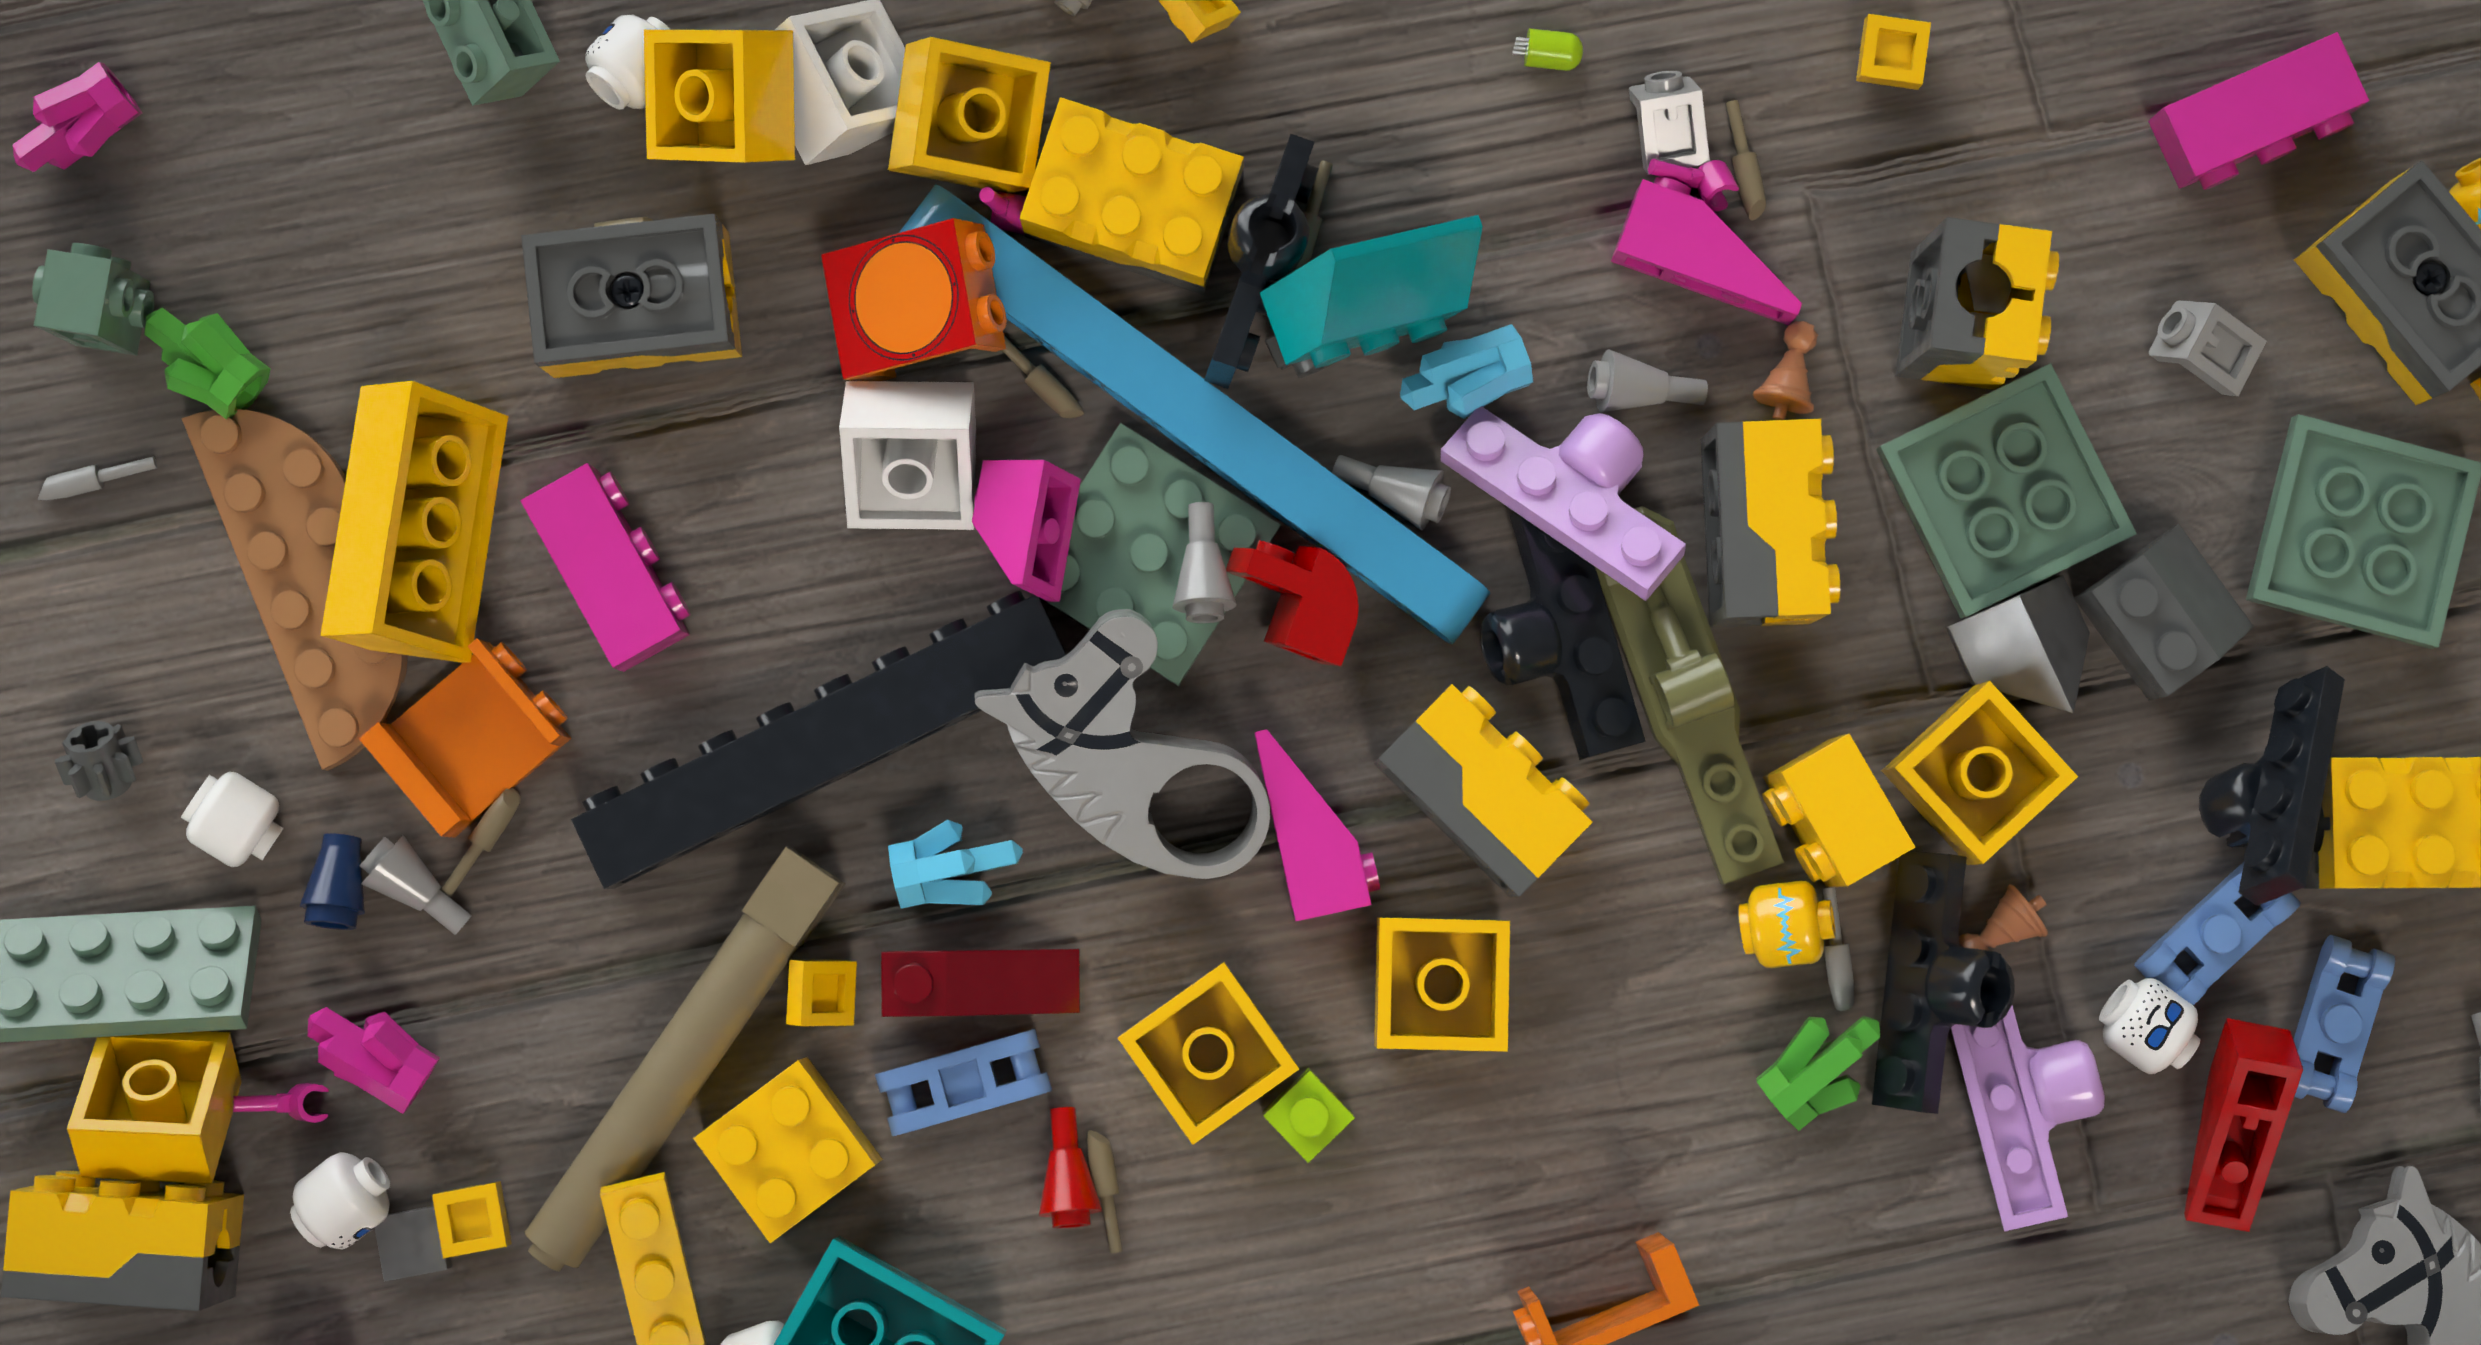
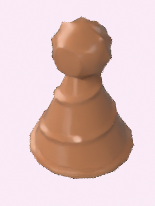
M1795 321L1788 325L1784 332L1783 340L1787 344L1789 351L1784 354L1783 359L1775 369L1770 371V375L1763 384L1753 391V397L1759 403L1775 407L1772 417L1775 420H1785L1787 411L1798 414H1808L1814 411V405L1811 403L1810 398L1811 392L1809 391L1808 370L1806 369L1804 354L1815 347L1818 334L1814 330V325L1805 321Z
M2009 884L2005 895L1999 900L1994 913L1987 919L1981 934L1966 933L1959 937V942L1964 948L1989 951L1988 947L1995 948L1997 945L2019 942L2020 940L2033 937H2046L2048 931L2036 913L2047 905L2040 895L2028 902L2015 886Z

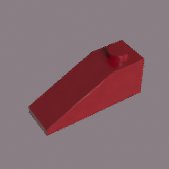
M1080 949L882 951V1017L1080 1013Z

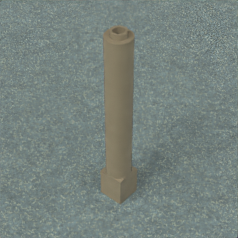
M784 848L742 909L744 914L524 1232L526 1237L532 1242L528 1252L535 1259L558 1272L562 1270L564 1265L579 1268L607 1227L600 1197L601 1187L637 1179L642 1176L798 947H803L846 883L795 848Z

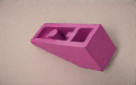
M1656 177L1654 183L1642 179L1635 192L1611 262L1785 325H1789L1798 316L1802 305L1798 298L1703 200L1689 196L1691 193L1690 187L1665 177Z
M1267 729L1255 732V741L1295 922L1372 905L1369 892L1380 890L1373 853L1360 854L1358 841Z

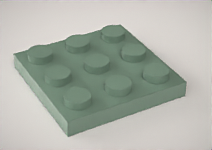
M2051 363L1876 449L1960 619L1966 618L2137 534Z
M2300 414L2291 417L2246 600L2428 649L2438 648L2481 478V462Z
M1120 423L1080 485L1060 602L1042 600L1089 630L1102 615L1109 611L1131 609L1140 613L1151 623L1158 642L1157 654L1150 669L1179 687L1220 621L1214 623L1188 622L1186 620V613L1178 612L1172 608L1186 545L1189 544L1188 505L1195 502H1209L1214 505L1215 543L1219 545L1225 568L1234 547L1256 549L1259 540L1271 543L1281 528V524ZM1227 572L1234 597L1236 598L1247 580Z

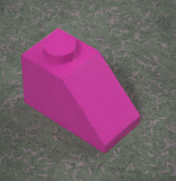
M984 460L982 462L979 484L974 496L973 525L1011 584L1049 602H1060L1081 479L1046 460Z

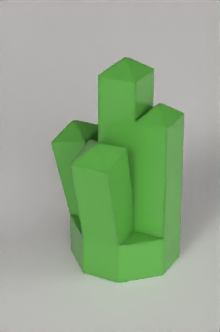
M160 308L146 316L144 335L162 348L161 360L169 365L164 372L167 389L205 403L225 419L228 417L232 419L237 413L235 409L246 410L249 408L267 384L271 368L249 352L218 313L202 317L199 321L188 323L187 325L183 324L164 308Z
M1862 1016L1832 1042L1823 1043L1829 1036L1826 1020L1823 1017H1808L1778 1060L1756 1078V1082L1785 1119L1800 1131L1818 1115L1857 1101L1860 1090L1859 1082L1847 1074L1841 1077L1838 1076L1861 1058L1862 1052L1880 1038L1878 1020Z

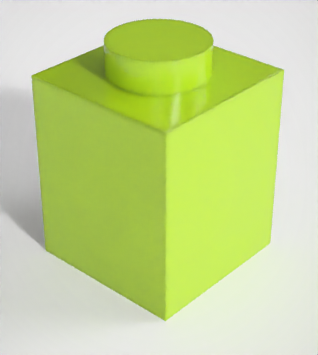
M1309 1067L1263 1111V1116L1307 1163L1355 1119L1353 1113Z

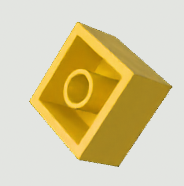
M644 30L647 159L744 163L795 160L793 30Z
M928 37L906 44L888 170L980 189L990 187L996 192L1012 193L1029 190L1036 169L1051 62L935 37Z
M1991 681L1974 685L1881 770L1959 856L1967 857V865L1984 864L2078 778L2076 773Z
M1850 733L1828 739L1763 776L1769 787V790L1762 793L1763 799L1770 813L1781 827L1787 823L1791 825L1802 844L1794 849L1796 857L1812 882L1821 879L1826 887H1848L1916 848Z
M1377 917L1374 1046L1377 1049L1508 1052L1510 921Z
M1225 961L1118 1037L1120 1043L1192 1145L1299 1070L1292 1056Z
M200 1031L97 1037L67 1127L81 1177L212 1184L233 1114V1096H238L242 1082L230 1032Z
M808 1057L797 1060L693 1138L769 1243L782 1236L883 1160Z

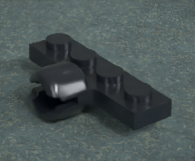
M1290 134L1270 193L1252 197L1241 205L1234 216L1229 230L1227 247L1231 260L1242 273L1204 379L1206 382L1228 389L1236 369L1248 373L1261 337L1249 332L1256 312L1268 316L1260 292L1294 271L1303 257L1308 244L1310 229L1305 214L1295 201L1307 203L1319 168L1307 164L1315 143L1311 140Z
M1514 513L1510 515L1530 586V600L1526 603L1491 612L1483 620L1480 629V643L1489 671L1495 679L1505 685H1514L1544 676L1553 678L1559 687L1579 760L1646 742L1594 565L1519 514Z
M2328 666L2301 678L2292 679L2279 687L2274 701L2275 709L2264 755L2256 763H2242L2207 780L2199 795V811L2208 832L2219 838L2230 834V837L2226 838L2227 846L2229 847L2247 846L2244 853V866L2238 893L2256 906L2307 886L2345 681L2343 677Z
M1909 851L1899 857L1872 1105L1938 1114L1946 1039L1950 1027L1956 1024L1981 1028L1993 1027L2007 1015L2012 1006L2015 994V979L2011 967L2003 956L1995 951L1964 948L1959 942L1958 931L1967 857Z

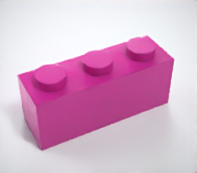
M2336 32L2162 108L2148 122L2178 188L2181 189L2199 181L2203 190H2207L2239 175L2236 167L2238 163L2257 156L2260 164L2264 165L2296 150L2297 147L2293 139L2314 131L2318 140H2322L2352 126L2355 123L2351 114L2370 100L2339 33Z
M586 463L520 500L612 668L625 672L690 635L682 621L691 615L673 582L665 586L660 582L652 567V564L659 561L660 557L642 527L634 531L630 528L621 511L622 508L629 505V501L611 471L602 476L599 470Z

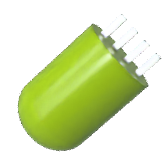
M1529 28L1527 38L1516 37L1512 55L1524 56V66L1569 71L1577 67L1581 62L1583 45L1579 37L1573 33Z

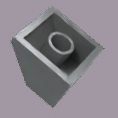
M2179 524L2173 526L2074 597L2075 601L2148 701L2171 695L2221 659L2254 627Z

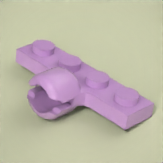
M1481 406L1468 417L1441 448L1442 463L1645 601H1647L1684 556L1686 543L1639 513L1619 497L1620 492L1642 468L1643 447L1630 429L1609 415L1598 413L1585 416L1561 445L1549 449L1538 445Z
M2013 1005L2007 1015L1993 1027L1981 1028L1957 1024L1952 1026L1954 1042L2004 1231L2068 1217L2048 1142L2049 1131L2057 1124L2096 1116L2104 1108L2105 1095L2093 1052L2086 1043L2080 1040H2073L2039 1049L2027 1047L2021 1039Z

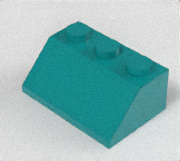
M1479 215L1331 248L1261 291L1260 296L1285 364L1289 365L1312 359L1314 367L1320 368L1349 357L1351 355L1350 349L1361 346L1363 355L1366 356L1400 343L1398 338L1400 336L1409 334L1411 342L1418 343L1446 332L1448 329L1445 320L1468 308L1483 228Z
M838 1236L831 1241L774 1345H999L1007 1330Z

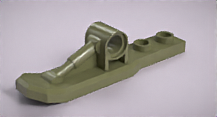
M1643 506L1635 508L1639 513L1679 539L1673 521ZM1682 557L1647 601L1595 567L1612 625L1654 740L1678 766L1720 884H1726L1784 863L1739 741L1740 707L1685 557Z

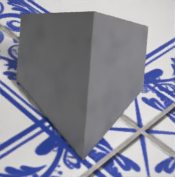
M2064 575L1946 627L1972 685L1991 681L2002 693L2074 713L2090 632Z

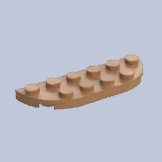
M235 409L237 413L232 419L229 417L225 419L215 410L181 418L321 769L329 771L345 763L365 748L358 738L377 722L387 723L388 719L386 718L396 700L400 685L405 681L408 655L372 651L320 636L346 475L331 454L313 437L279 418L241 409Z

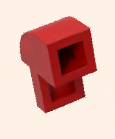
M1260 540L1256 549L1234 547L1226 571L1281 594L1264 642L1319 664L1341 667L1355 631L1359 609L1354 581L1342 562L1330 552L1318 547L1298 546L1296 554L1275 544Z

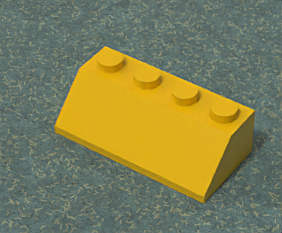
M415 381L361 386L320 636L372 651L461 663L471 662L472 651L467 646L474 641L508 423L507 415Z

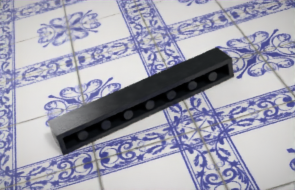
M1021 591L1009 594L988 605L987 609L991 616L974 625L967 627L964 618L951 622L930 633L929 636L933 644L910 655L906 646L893 650L871 662L876 672L852 683L849 674L835 678L814 690L818 700L796 711L791 702L777 706L756 718L760 728L738 739L733 730L724 732L700 744L698 748L702 756L680 767L676 758L666 760L642 772L640 775L644 784L624 794H621L618 786H614L584 800L582 803L586 812L572 818L571 821L603 888L615 889L981 712L982 710L975 704L976 692L980 690L1010 688L1024 663L1036 666L1041 662L1057 660L1067 655L1039 597L1034 595L1025 599Z

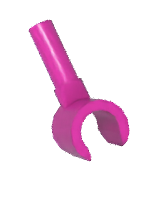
M1652 159L1649 163V174L1670 178L1696 188L1701 199L1713 211H1721L1728 206L1722 190H1739L1730 169L1721 160L1706 162L1698 169L1693 167L1687 168L1657 159Z
M990 187L983 188L979 193V197L982 202L992 209L991 223L1001 230L1025 235L1019 218L1026 197L1002 191L996 192Z
M300 1083L292 1087L288 1093L233 1096V1112L276 1111V1113H288L295 1120L317 1123L325 1120L329 1114H307L303 1108V1100L311 1091L329 1092V1090L323 1085Z

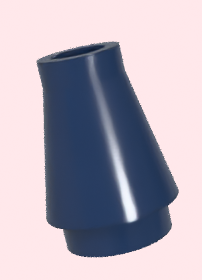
M336 833L323 834L322 846L300 903V907L306 909L305 924L336 930L356 929L358 915L365 914L363 885H361L363 882L362 868L360 867L361 838Z

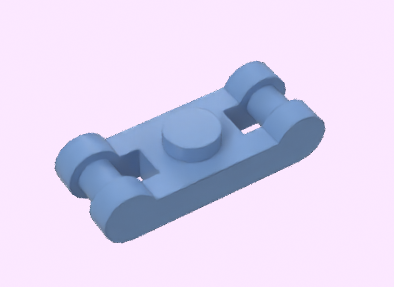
M2243 862L2136 961L2134 966L2145 978H2155L2194 1005L2203 997L2207 989L2267 933L2291 916L2300 906L2301 902L2291 892L2261 904V907L2247 918L2234 904L2242 896L2238 891L2244 866ZM2183 949L2198 964L2187 975L2174 962L2176 956Z
M2332 934L2327 937L2321 948L2293 1039L2304 1069L2294 1097L2303 1099L2306 1095L2322 1099L2326 1108L2341 1113H2346L2350 1109L2356 1096L2358 1072L2383 990L2390 982L2394 971L2395 956L2393 954L2375 948L2366 953L2352 948L2350 940ZM2344 972L2359 977L2354 995L2337 990L2340 977ZM2317 1052L2335 1057L2330 1075L2314 1070Z
M1027 1030L875 1074L879 1092L887 1093L893 1116L887 1117L891 1135H901L1052 1091L1048 1073L1040 1072L1034 1049L1040 1047L1036 1030ZM1010 1056L1016 1081L998 1086L992 1061ZM928 1080L934 1104L917 1109L911 1084Z

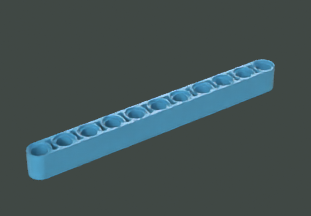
M937 184L934 185L899 233L951 218L984 224L985 232L990 237L995 250V264L992 267L996 294L1004 305L1008 321L1315 547L1330 552L1342 562L1349 572L1429 631L1450 644L1455 643L1491 594L1482 583L1219 389L1204 381V378L955 195Z

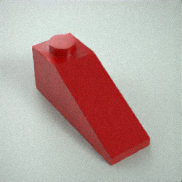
M2226 1018L2208 1075L2184 1211L2187 1221L2246 1232L2250 1231L2304 1070L2289 1029Z

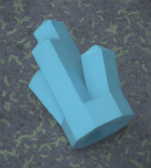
M1510 324L1471 339L1444 342L1441 349L1422 355L1420 373L1402 379L1400 398L1413 410L1446 399L1447 409L1464 419L1479 407H1484L1507 393L1522 389L1533 383L1531 362L1523 340L1514 326Z
M951 820L944 821L912 841L888 845L890 867L900 907L903 909L927 903L985 905L992 896V891L985 881L946 879L1018 864L1023 854V848L1013 840L940 854L962 841V825Z

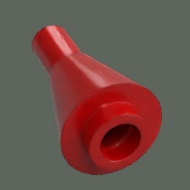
M1076 1108L1050 1109L1053 1150L1049 1154L1039 1216L1052 1217V1228L1091 1225L1090 1214L1103 1210L1083 1151L1078 1146Z

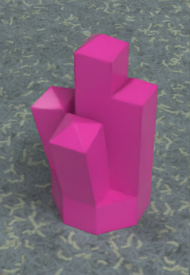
M98 62L79 77L34 96L33 115L35 121L40 125L12 145L15 163L32 172H35L47 162L65 170L83 156L92 157L110 136L141 115L142 111L115 74L104 63Z
M327 1007L315 1012L308 1018L307 1036L320 1043L318 1046V1063L332 1070L334 1076L358 1086L402 1114L408 1110L440 1060L439 1056L419 1045L386 1012L366 1018L363 1029Z

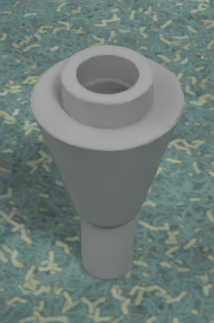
M1608 349L1605 351L1601 361L1595 360L1591 364L1587 392L1589 398L1596 399L1599 412H1608L1663 404L1665 401L1704 405L1707 398L1708 384L1706 380L1669 376L1665 371Z
M1339 455L1332 471L1334 475L1346 484L1369 491L1371 497L1421 531L1427 526L1429 520L1436 523L1441 520L1451 493V487L1443 484L1444 471L1384 465L1374 467Z
M1195 502L1188 505L1189 544L1186 545L1172 608L1178 612L1186 613V620L1188 622L1214 623L1223 620L1224 612L1234 609L1237 604L1219 545L1215 543L1214 505L1209 502Z
M404 835L395 844L384 837L360 865L369 874L361 885L418 911L423 909L454 935L459 932L472 916L440 890L441 885Z

